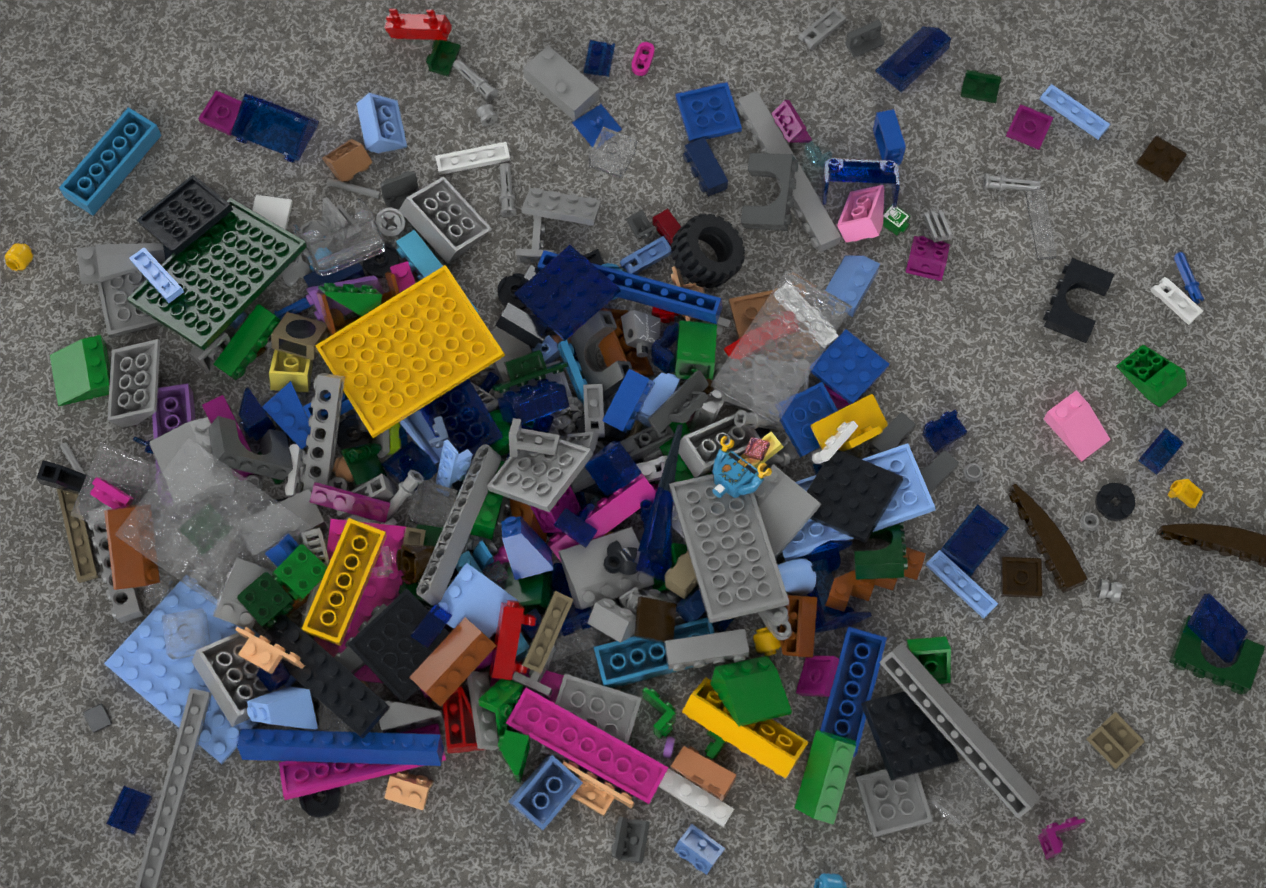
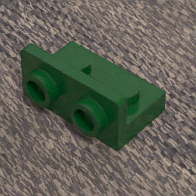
M434 40L432 53L428 54L426 59L430 72L449 77L453 63L460 52L461 45L446 40Z
M966 70L960 97L996 104L1002 77L995 74L980 73L976 70Z

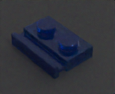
M590 40L584 73L609 77L615 44L610 45L606 42Z
M123 786L106 824L135 836L153 797Z

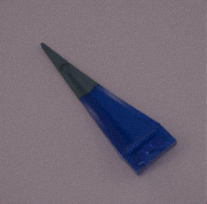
M681 424L677 425L638 549L640 556L636 571L664 582L665 574L672 565L673 499L669 484L675 483L683 428Z

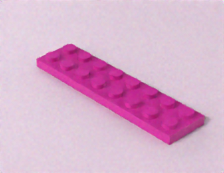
M525 688L506 722L507 725L528 735L530 738L647 804L650 803L668 770L667 766L528 688Z
M438 723L401 732L407 734L441 735ZM445 752L443 753L442 761L446 760ZM284 761L279 763L282 791L285 800L424 766Z

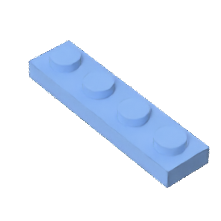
M1052 84L1040 97L1042 102L1098 140L1110 126L1108 122Z
M145 247L129 258L168 303L184 293L182 287Z
M941 550L926 563V566L983 619L998 605L990 595Z

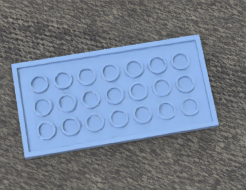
M908 443L862 459L903 476L901 485L874 531L936 511ZM816 475L795 483L807 492ZM809 519L782 553L787 562L854 538Z

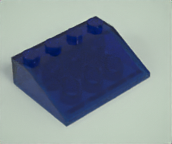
M469 379L419 409L435 438L440 436L435 435L432 425L435 424L434 418L441 416L450 443L459 454L468 449L472 453V459L482 445L487 444L491 447L503 438Z

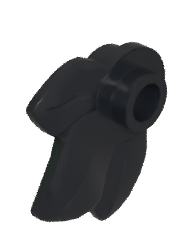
M617 540L609 544L607 547V557L603 563L605 570L612 574L620 572L624 575H633L641 569L634 562L637 556V548H622ZM610 563H615L617 566L613 567Z

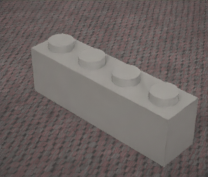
M745 629L665 641L668 669H673V671L684 670L687 666L700 668L704 667L706 663L720 665L725 663L726 660L732 659L734 662L745 660V657L749 655Z

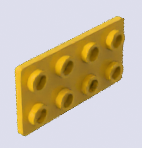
M870 394L811 424L810 427L823 450L827 439L838 433L837 428L842 423L854 421L858 425L857 429L838 449L846 451L879 435L888 426V423L874 395Z

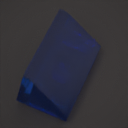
M436 603L412 633L411 637L429 647L453 615Z

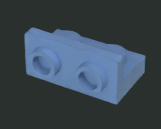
M693 824L679 839L674 848V851L681 858L686 859L697 870L705 874L709 873L712 866L725 850L723 846Z

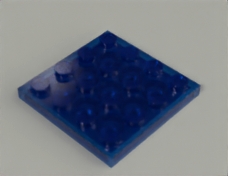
M569 245L517 290L515 296L566 341L621 291L614 282Z

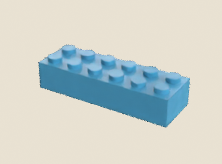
M128 107L59 187L63 196L94 216L162 136L157 125Z
M708 618L677 625L674 630V640L714 634L712 623L709 622ZM630 637L621 643L615 641L594 647L602 684L609 688H616L677 672L673 671V669H668L665 643ZM687 666L685 669L693 668V666Z

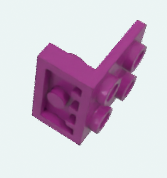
M784 100L771 113L776 125L781 129L783 137L788 143L811 142L812 139L806 130L807 128L790 100Z
M914 236L905 273L942 281L950 244L944 241L934 242L932 239L924 236Z
M571 486L567 488L550 512L531 506L543 533L562 532L581 511Z
M1075 816L1066 819V822L1061 823V825H1058V822L1042 829L1038 839L1046 860L1054 858L1062 852V840L1056 835L1080 827L1086 822L1084 818L1078 820V817Z

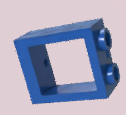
M895 110L877 112L873 133L883 166L890 168L898 167L902 163L906 145Z

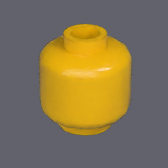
M13 244L5 254L6 265L15 271L24 270L33 260L31 248L26 244Z
M767 627L757 629L753 635L756 651L760 654L765 653V656L774 655L777 653L776 649L781 647L780 640L776 639Z

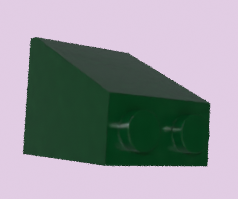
M508 567L505 591L518 600L519 605L524 608L523 614H545L553 596L552 571L515 580L511 567Z

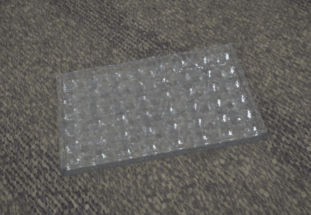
M188 437L115 533V536L216 605L236 557L274 571L277 567L265 554L267 550L275 546L288 533L299 545H304L301 533L315 528ZM314 537L307 538V542L312 541Z

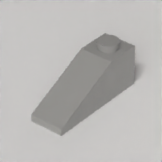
M380 474L351 492L390 502L397 490L393 481ZM337 510L338 517L340 518L353 515Z

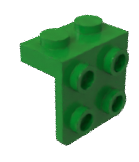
M301 544L274 570L272 575L281 587L284 586L289 590L287 594L296 601L298 599L301 602L323 579L327 566L306 546Z
M500 679L478 699L479 706L495 713L499 736H504L505 730L511 731L513 728L507 725L506 722L523 694V685L513 680Z
M645 687L643 689V699L663 715L653 726L654 735L659 739L662 736L666 738L672 732V726L676 722L675 708L666 701L664 703L660 700V695L651 688L649 690Z

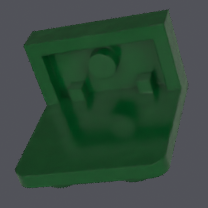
M268 572L260 575L237 596L238 601L264 630L267 627L271 629L278 622L279 616L282 613L287 615L293 610V605L295 604L293 599Z

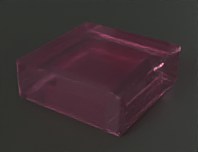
M751 437L744 455L763 461L770 443Z

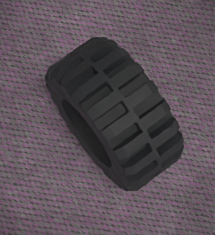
M699 214L692 217L674 235L673 243L671 244L672 258L676 262V268L680 269V274L683 277L686 276L690 283H696V286L702 288L704 286L705 288L719 287L742 268L745 259L742 237L738 236L739 232L737 229H734L729 221H724V218L720 216L715 217L714 214ZM698 240L706 242L713 248L718 262L712 261L704 255Z

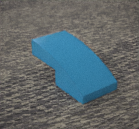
M482 540L476 546L473 558L483 574L489 572L488 566L494 563V559Z

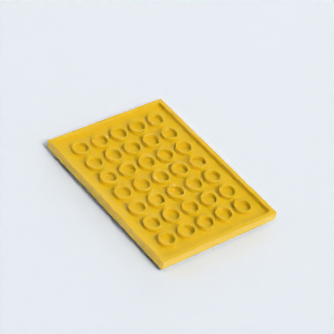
M446 265L315 345L332 374L345 376L343 391L373 438L505 356Z

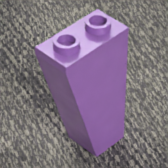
M375 276L334 283L338 287H343V284H353L357 288H361L362 285H372L378 292L384 293ZM318 286L309 287L306 289L308 293L306 298L310 306L314 304L317 310L314 312L317 320L325 323L316 294L323 292ZM325 295L329 309H338L342 312L343 316L353 312Z

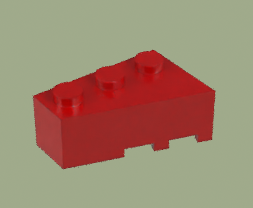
M458 687L443 703L447 753L487 750L477 748L472 708L463 688Z

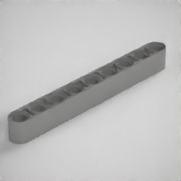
M487 444L482 445L473 458L417 587V594L430 605L438 604L443 598L488 493L487 485L495 476L501 462V456Z

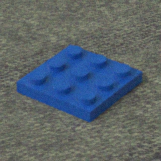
M727 82L675 95L689 143L703 137L707 140L742 131Z
M845 329L812 364L809 371L845 401L852 404L858 401L889 367V363Z
M823 382L773 407L800 458L820 447L810 425L838 411Z

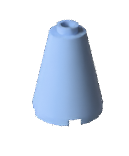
M796 558L777 565L787 594L806 596L814 590L816 572H813L811 568L813 565L806 558Z

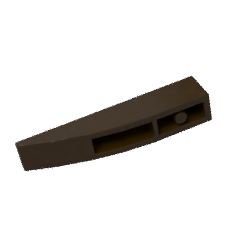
M1017 484L1012 485L1009 490V498L1013 504L1016 503L1020 519L1025 520L1029 536L1031 538L1034 537L1038 553L1040 555L1043 554L1046 560V569L1049 572L1052 571L1055 577V586L1065 593L1085 584L1088 579L1059 528Z
M1203 523L1161 525L1156 533L1164 540L1171 541L1175 539L1181 541L1180 543L1186 546L1197 545L1204 551L1215 550L1222 556L1233 555L1239 557L1238 559L1241 561L1258 562V565L1266 567V535L1225 525Z

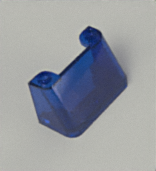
M244 94L231 135L235 136L239 142L246 144L247 141L279 152L285 156V160L294 163L295 160H300L318 127L319 121L265 99Z

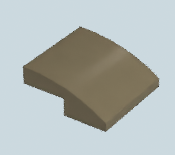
M1114 712L1086 739L1115 769L1145 742L1117 712Z

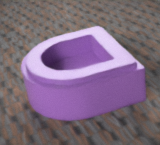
M667 736L663 753L664 758H671L675 737Z

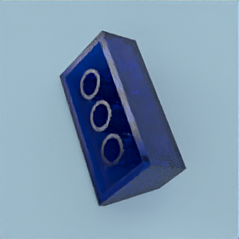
M923 26L875 71L902 93L949 49L952 38L938 27Z

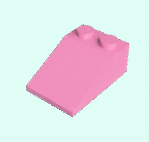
M879 185L849 193L837 224L845 242H856L861 239L879 236L883 226L884 186Z
M1077 390L1050 409L1044 417L1046 423L1081 462L1111 440L1089 403Z

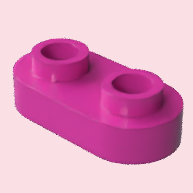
M649 42L640 43L636 49L632 61V71L635 75H646L650 69L655 49Z

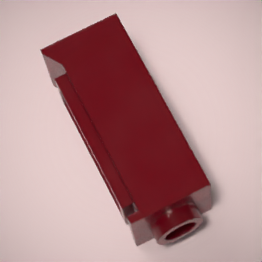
M669 209L652 217V225L656 227L660 236H664L671 246L673 237L681 228V225Z

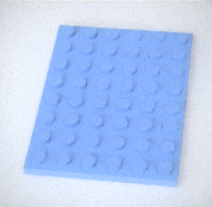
M187 574L104 663L177 727H180L190 688L210 692L192 663L196 651L237 633L235 629L238 626L213 616L218 600L196 581L191 580ZM252 629V631L255 632L254 636L259 638L260 635ZM277 665L275 670L285 686H292L296 679L281 665ZM211 695L198 745L223 764L237 748L241 729H254L259 722L251 721L250 718L232 727L213 695Z

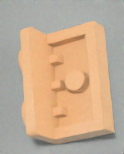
M407 770L392 773L389 777L384 798L423 810L433 781L428 780L423 775L409 774Z

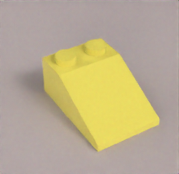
M274 350L269 371L270 390L280 391L291 381L296 392H309L313 360Z

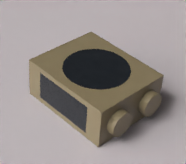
M287 312L271 334L272 349L314 361L317 355L320 354L315 345L330 337L331 334L326 323Z

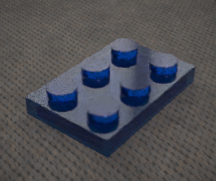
M1210 593L1203 595L1187 623V626L1225 663L1232 662L1248 633Z

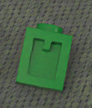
M708 730L707 736L715 742H710L705 752L707 753L706 757L714 761L726 744V741Z

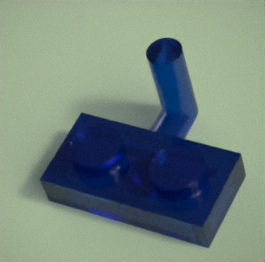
M589 503L579 516L565 508L553 525L586 548L598 531L585 522L589 514L595 509V506Z

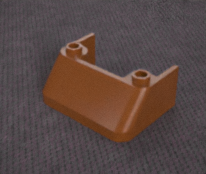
M385 273L390 291L382 294L381 304L400 293L393 273ZM321 292L316 293L324 321L331 335L362 317L357 316L344 320L340 310L335 308L329 309L325 294Z

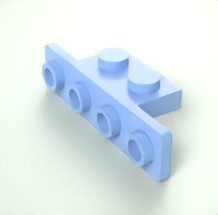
M448 439L443 443L436 478L437 487L441 491L443 490L446 495L451 492L453 483L465 479L472 459V453L468 449L459 454Z

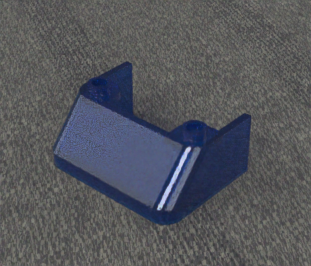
M837 158L826 160L822 168L823 205L827 204L829 181L891 184L893 208H897L900 188L899 166L897 163L891 160Z
M829 540L816 547L809 554L798 557L809 560L813 565L811 566L813 572H816L814 590L806 595L808 597H817L815 633L849 627L872 616L871 612H855L851 607H846L845 612L826 606L834 581L832 572L837 570L841 564L839 552L853 545L852 541Z

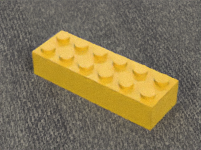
M348 518L302 626V630L305 633L342 646L387 538L386 532Z
M705 677L690 695L682 713L786 779L809 742L773 719L738 726L710 685L711 680Z

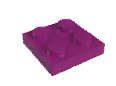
M216 90L198 117V120L231 136L249 107L246 103Z
M1020 104L1006 137L1040 150L1054 117Z
M835 656L806 657L796 694L801 696L829 697L840 659Z

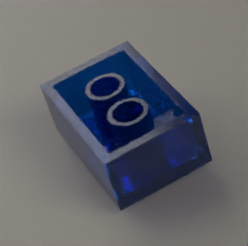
M548 379L539 380L533 386H523L517 392H506L503 394V397L497 399L503 421L512 423L513 418L521 419V425L570 407L565 385L559 384L556 381H548Z
M977 504L944 544L941 551L971 578L1006 535L1009 528Z

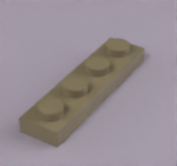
M554 591L522 666L540 674L542 673L574 600L573 598Z

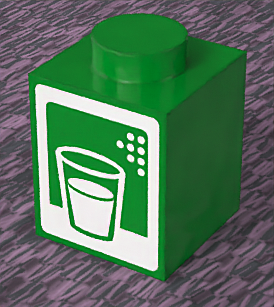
M894 203L883 214V226L896 236L900 232L905 233L910 226V215Z

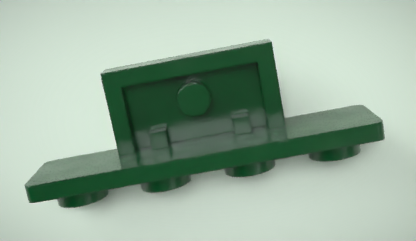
M537 350L505 361L504 365L509 381L494 385L492 388L494 391L504 393L511 390V386L517 385V387L528 384V380L534 378L535 381L546 378L545 374L551 372L553 374L561 373L564 371L563 368L568 367L566 362H560L546 367L541 350Z

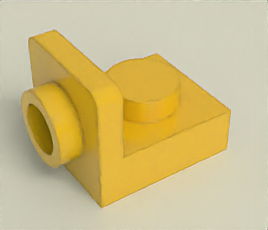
M1182 479L1172 483L1168 496L1170 498H1179L1189 508H1196L1204 492L1189 479Z

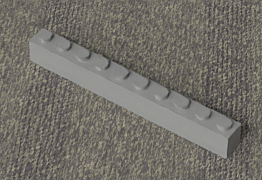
M758 91L739 98L736 111L740 117L744 118L745 128L747 131L752 132L753 142L756 146H760V152L793 154ZM798 162V171L795 172L794 177L796 179V188L793 189L792 193L794 197V214L802 220L804 232L810 234L812 246L817 248L819 252H822L840 244L841 236ZM777 179L778 186H779L780 189H781V183H780V181Z
M902 642L879 662L1017 818H1020L1033 808L1041 797Z

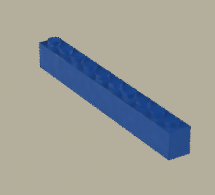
M543 250L537 266L539 270L560 282L717 324L723 308L722 299L719 297Z
M241 729L237 742V748L242 760L441 766L444 753L440 734L369 732L363 739L356 732Z

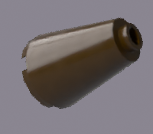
M400 546L402 548L397 551L396 564L398 571H402L404 576L400 577L406 584H415L421 580L435 546Z

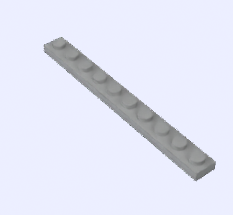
M190 688L135 888H159L212 695L210 692Z

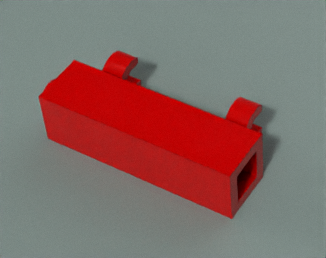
M389 9L390 14L386 16L387 22L384 27L390 37L395 39L447 40L452 30V25L445 15H436L434 10L427 9V14H399L397 9Z
M507 600V603L501 602L494 643L496 647L493 649L489 672L492 678L512 680L513 671L527 673V667L522 666L523 662H515L521 624L535 626L536 617L523 614L524 608L517 601Z

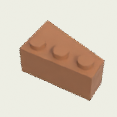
M683 746L670 768L722 802L735 783L737 776L710 758L703 757L696 749L690 746L688 748Z

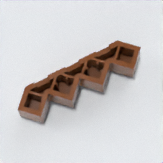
M906 548V556H903V558L907 557L908 569L904 570L905 577L914 580L918 579L926 553ZM855 570L834 579L826 606L845 612L850 595L869 601L874 585L893 591L898 578L856 580Z

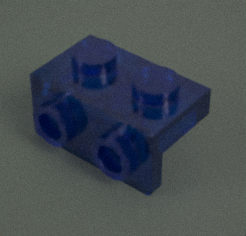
M956 409L952 412L946 411L940 416V419L936 421L931 420L924 425L922 436L935 453L965 436L968 432L957 418L958 412Z

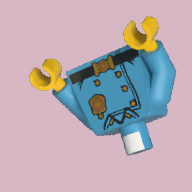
M727 436L722 437L720 442L723 447L719 449L712 473L716 486L712 492L718 498H721L725 493H728L733 498L754 493L763 482V477L771 475L772 469L767 468L763 472L767 464L761 463L758 469H756L732 450L728 452L727 450L734 446V440L731 439L729 445H725Z

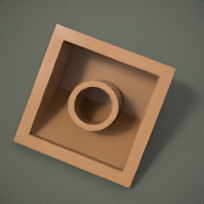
M350 139L322 157V160L341 182L350 181L356 173L364 172L373 163L363 145L353 139Z

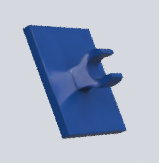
M602 104L572 122L592 148L622 130Z

